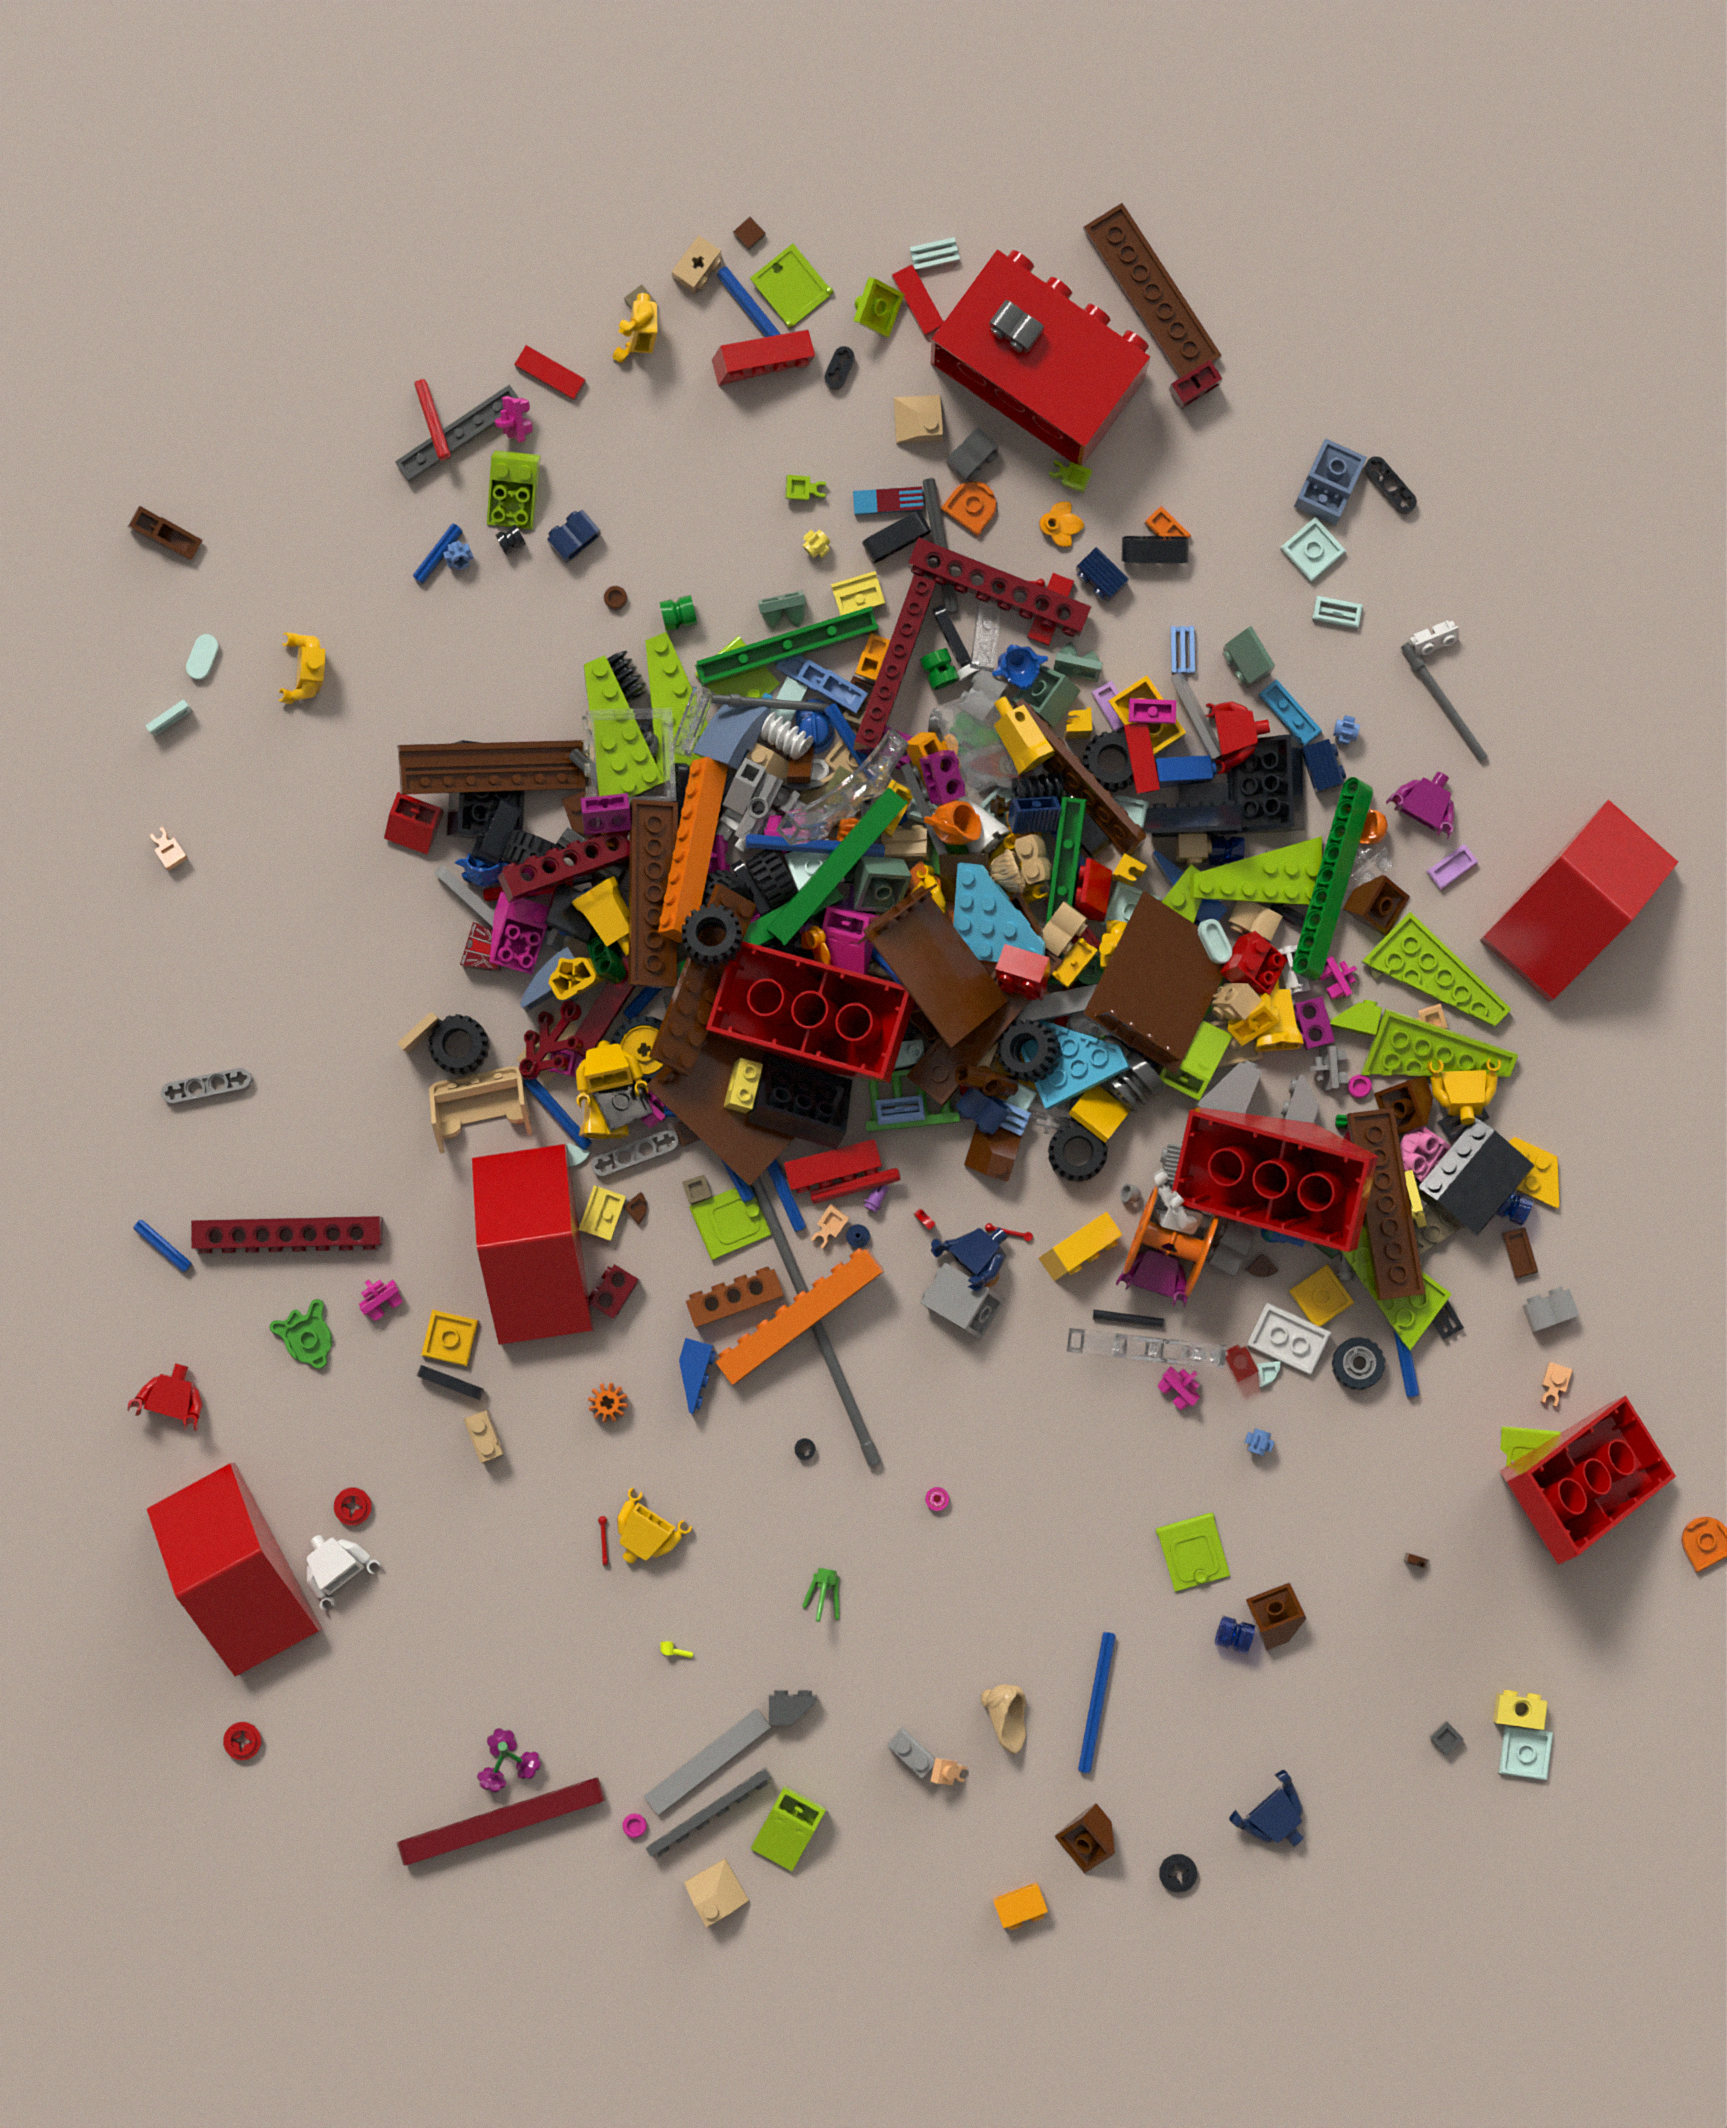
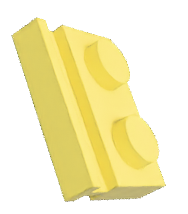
M876 571L831 584L840 616L870 606L876 608L885 605Z
M1413 1170L1406 1171V1185L1409 1200H1411L1412 1204L1410 1206L1412 1218L1416 1220L1418 1228L1427 1226Z
M594 1185L578 1230L611 1241L626 1196Z

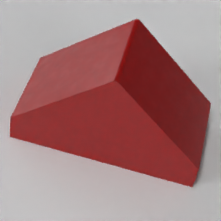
M1608 799L1483 935L1480 941L1548 1002H1551L1636 917L1678 864V861Z
M742 941L740 953H736V959L734 961L730 959L729 964L725 966L706 1030L715 1035L825 1072L890 1084L915 1002L903 985Z
M1197 1107L1189 1110L1172 1193L1176 1191L1183 1198L1184 1202L1181 1204L1183 1206L1338 1250L1351 1252L1358 1247L1378 1156L1314 1123Z
M561 1144L472 1158L476 1247L498 1345L594 1331L567 1145Z
M1626 1395L1603 1406L1500 1470L1501 1475L1558 1565L1579 1556L1676 1477Z
M235 1463L227 1464L147 1508L177 1600L234 1677L323 1630Z

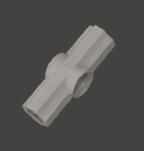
M765 772L753 798L748 803L747 810L734 834L735 836L745 840L747 834L759 833L765 818L770 813L771 806L784 782L783 780ZM761 801L765 805V810L762 814L757 815L753 811V806L756 802Z

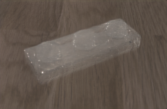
M979 602L977 606L970 668L993 672L995 668L1002 611L996 605Z
M694 686L670 752L687 757L692 756L711 706L710 697L711 694H715L714 691Z

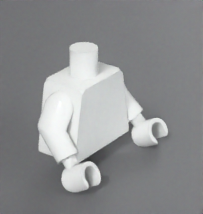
M1163 1169L1157 1171L1154 1174V1179L1160 1188L1158 1189L1157 1199L1152 1212L1160 1225L1164 1228L1188 1234H1194L1197 1227L1206 1229L1210 1223V1216L1202 1213L1201 1210L1181 1205L1184 1202L1183 1198L1176 1191L1172 1193L1170 1186L1164 1184L1170 1180L1167 1173Z
M317 1535L310 1541L314 1551L306 1558L309 1564L306 1568V1583L315 1597L320 1598V1608L326 1611L327 1607L323 1603L324 1600H329L331 1605L334 1606L335 1599L330 1594L364 1568L362 1564H366L367 1570L371 1574H375L369 1568L371 1563H377L379 1567L381 1565L377 1559H370V1555L356 1543L344 1539L337 1541L333 1537L325 1541L321 1535Z

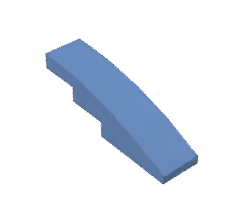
M801 656L780 662L775 668L789 678L807 686L808 689L855 714L868 695L867 692L829 669L826 670L813 661L806 660Z

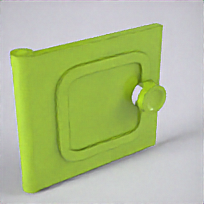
M794 243L750 277L752 283L789 329L834 293L833 289L830 286L828 287Z
M737 636L716 655L746 646L741 637ZM765 667L708 685L707 687L716 695H729L733 693L740 694L741 697L762 698L763 694H769L780 683Z
M736 1187L689 1206L711 1261L771 1235L755 1195L751 1201L744 1203Z
M1502 1426L1500 1450L1507 1455L1506 1466L1510 1465L1512 1460H1518L1561 1432Z
M1213 1512L1156 1528V1534L1159 1536L1175 1592L1230 1576Z

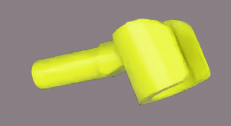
M663 1641L660 1643V1650L664 1655L693 1657V1652L674 1649L673 1641Z

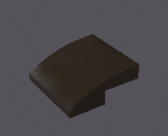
M943 853L939 855L940 884L945 901L955 902L958 863L983 865L989 872L988 853Z

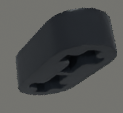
M842 346L834 352L824 376L825 384L828 388L838 390L845 384L854 364V352L851 348ZM844 353H848L850 360H845L843 365L840 366L839 355L843 356ZM839 370V379L841 381H836L834 384L831 383L829 376H834L836 371Z

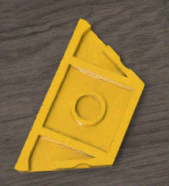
M1513 1137L1508 1142L1535 1166L1516 1190L1557 1209L1559 1207L1558 1157L1519 1138Z

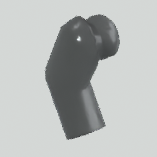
M647 732L643 737L654 758L658 754L659 739L655 734Z

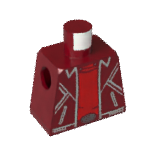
M473 922L460 962L462 967L500 972L501 965L490 962L492 930Z

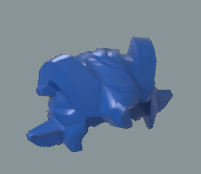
M1011 644L1007 647V652L1002 653L998 657V667L992 672V675H1003L1009 683L1016 685L1021 690H1028L1029 687H1032V683L1035 682L1040 673V665L1048 661V656L1037 655L1028 646L1020 647Z
M471 853L467 855L466 859L455 861V864L464 867L465 872L461 875L463 880L481 887L490 886L497 882L500 885L498 876L503 871L502 868L511 864L500 858L497 865L490 867L477 859L474 860Z

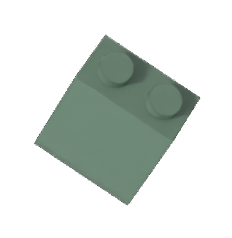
M1252 626L1226 643L1223 648L1225 652L1222 654L1229 665L1233 664L1236 669L1235 676L1241 685L1244 683L1247 688L1269 676L1275 667L1274 662Z
M1040 665V673L1035 682L1032 683V687H1029L1028 690H1021L1019 688L1011 701L1016 703L1023 699L1034 708L1035 713L1041 720L1055 728L1081 690L1066 675Z
M861 856L854 873V909L856 911L887 912L892 906L903 900L912 877L904 859Z

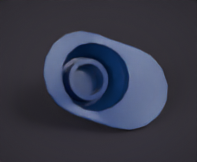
M813 698L804 701V702L826 703V702H824V701H822V700H820V699H813ZM797 710L796 726L799 727L797 734L799 735L802 731H805V739L813 736L814 740L811 746H814L815 754L826 751L831 746L834 737L833 724L825 712Z

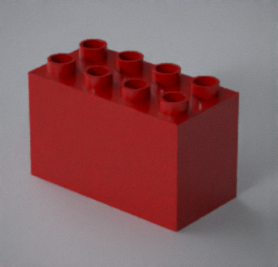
M997 249L931 340L930 364L1065 459L1083 466L1144 382L1151 357L1145 353L1149 345L1143 338L1132 331L1126 330L1123 336L1109 328L1107 325L1111 319L1099 307L1088 303L1085 309H1082L1069 300L1073 293L1059 279L1050 277L1045 283L1032 274L1031 271L1035 266L1022 253L1012 250L1007 256ZM1005 300L1010 301L1044 326V332L1028 353L1024 351L1021 353L1017 352L1010 346L1011 342L1004 337L999 339L991 333L992 328L989 327V322Z

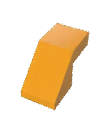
M870 633L855 674L876 681L890 640Z

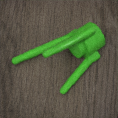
M818 1568V1572L813 1574V1580L802 1607H807L816 1585L820 1587L821 1592L816 1622L821 1620L826 1589H831L832 1585L835 1619L839 1620V1578L836 1577L837 1571Z

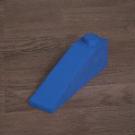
M1155 850L1152 858L1172 888L1184 872L1159 851ZM1203 899L1194 924L1199 927L1200 923L1204 920L1215 919L1219 921L1228 908L1218 900Z

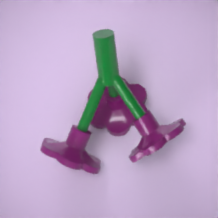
M497 1728L494 1730L493 1735L487 1738V1744L490 1746V1753L492 1755L500 1756L495 1767L484 1768L483 1771L478 1773L477 1779L480 1781L481 1788L489 1789L495 1793L499 1792L500 1788L506 1786L503 1773L499 1770L504 1758L510 1757L517 1761L516 1769L518 1770L519 1778L531 1779L541 1766V1762L538 1760L539 1754L535 1751L531 1753L525 1752L522 1756L518 1757L510 1751L514 1750L517 1746L514 1740V1733L511 1730L504 1731L501 1728Z

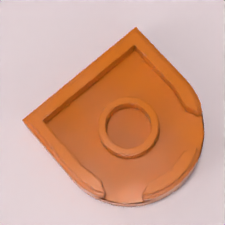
M979 481L960 484L941 507V510L978 537L995 514L996 499L993 491L986 484Z
M1695 1518L1683 1530L1681 1538L1682 1547L1696 1573L1727 1557V1528L1715 1518Z

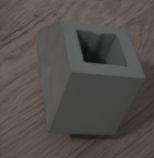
M774 1690V1694H769V1725H793L817 1701V1695H812V1690H798V1694H788V1690Z

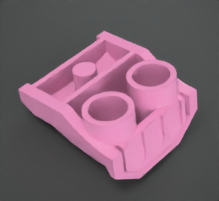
M1424 1126L1407 1131L1400 1142L1404 1171L1413 1170L1414 1178L1419 1183H1422L1451 1146Z

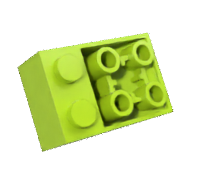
M494 451L491 456L487 510L488 525L510 527L516 524L518 528L533 529L541 455Z
M1202 1020L1177 1073L1174 1074L1163 1067L1159 1077L1167 1085L1200 1101L1233 1035Z
M784 1785L750 1849L793 1871L824 1815L826 1807Z

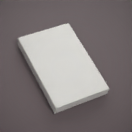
M1266 1302L1247 1342V1346L1311 1375L1331 1335V1331Z

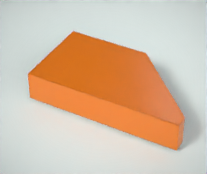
M1162 506L1144 522L1157 536L1191 537V534Z

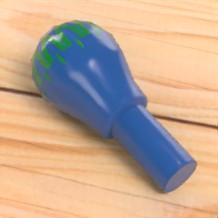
M1261 1228V1236L1267 1242H1288L1300 1247L1305 1245L1306 1240Z

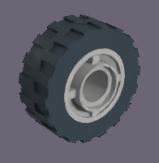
M1353 1337L1337 1347L1333 1354L1332 1371L1336 1375L1338 1382L1340 1381L1343 1386L1353 1390H1363L1373 1386L1381 1379L1383 1371H1385L1384 1364L1386 1361L1385 1357H1383V1351L1379 1349L1378 1344L1373 1343L1368 1338ZM1355 1357L1363 1359L1364 1368L1362 1370L1354 1368L1352 1362Z

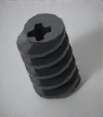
M626 650L612 655L607 660L625 695L627 703H630L646 693V691H642L646 683L638 684L637 681L642 676L641 674L633 675L637 667L629 668L628 665L633 660L631 658L624 660L628 653Z
M1060 772L1056 774L1049 773L1047 776L1040 774L1038 777L1035 775L1029 778L1023 776L1020 779L1015 777L1011 785L1015 799L1056 796L1058 801H1060L1064 788Z

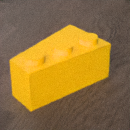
M1106 1211L1038 1259L1053 1281H1055L1067 1272L1071 1276L1082 1269L1080 1263L1087 1260L1090 1263L1100 1256L1098 1251L1105 1248L1108 1251L1117 1245L1116 1239L1123 1234Z

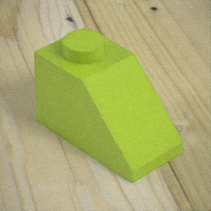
M1363 1000V1003L1355 1004L1329 1022L1333 1028L1374 1037L1377 1033L1382 1007H1378L1375 1001Z

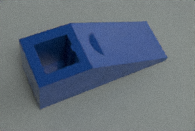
M685 1338L679 1364L689 1413L694 1414L695 1410H700L703 1397L699 1396L702 1387L706 1388L710 1376V1374L706 1373L708 1364L713 1365L716 1351H713L714 1346Z

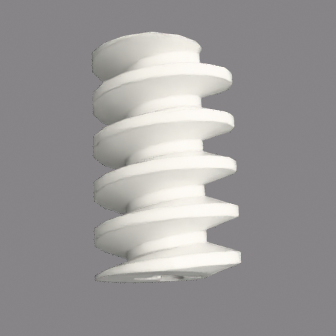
M771 713L762 726L761 738L768 740L777 749H783V752L787 755L790 754L792 759H799L810 748L814 740L813 736L805 739V731L798 735V726L790 730V721L783 725L784 717L780 716L775 720L777 713Z

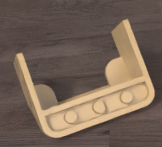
M509 1066L439 1081L429 1088L431 1124L440 1154L445 1153L444 1139L455 1138L461 1132V1125L506 1115L507 1120L511 1123H525L527 1134H532L530 1110L519 1067Z

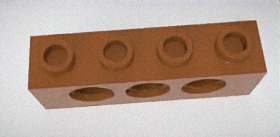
M769 1266L756 1270V1275L748 1278L745 1274L734 1278V1283L725 1286L723 1282L712 1286V1291L703 1294L701 1290L690 1294V1299L686 1301L695 1328L783 1297L784 1293L775 1269L770 1270ZM758 1281L763 1285V1291L759 1295H753L750 1292V1285L753 1282ZM736 1289L741 1293V1298L737 1303H731L728 1300V1293L731 1290ZM709 1298H716L719 1302V1306L715 1311H709L706 1308L705 1304Z

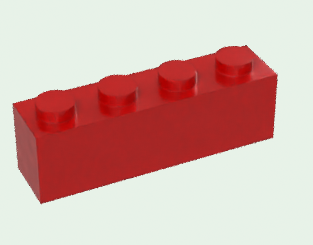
M875 1139L784 1162L791 1191L796 1190L797 1194L810 1191L809 1186L819 1184V1188L833 1185L832 1180L841 1178L842 1182L855 1179V1174L864 1172L866 1176L877 1173L878 1168H882Z

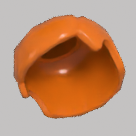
M1369 810L1359 843L1376 845L1385 838L1388 823L1384 814L1380 811Z

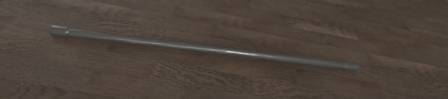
M759 1176L751 1184V1187L797 1295L803 1290L808 1293L809 1291ZM820 1320L811 1329L861 1444V1450L868 1466H872L881 1462V1458L874 1442L870 1438Z

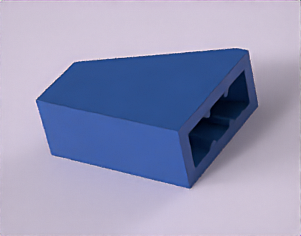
M1210 755L1157 758L1155 760L1160 788L1175 787L1181 784L1212 782L1213 775H1216L1215 761H1211Z

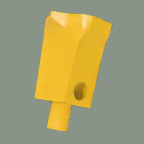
M1006 696L994 702L1001 715V718L994 724V727L1010 754L1019 776L1035 769L1055 755L1054 749L1046 740L1024 705L1013 709Z
M613 876L571 903L586 916L606 946L618 942L627 956L629 955V909L620 895L618 883Z
M560 958L558 966L551 974L548 983L557 999L565 1000L571 996L587 992L606 979L596 973L591 958Z
M1278 978L1269 997L1272 1008L1278 1007V1018L1280 1021L1257 1036L1254 1048L1256 1052L1296 1050L1304 1044L1302 1035L1296 1025L1290 989H1280Z
M587 1090V1095L593 1103L592 1107L589 1108L588 1099H585L584 1120L580 1127L579 1136L593 1139H621L629 1136L628 1125L609 1132L592 1093H589V1090Z

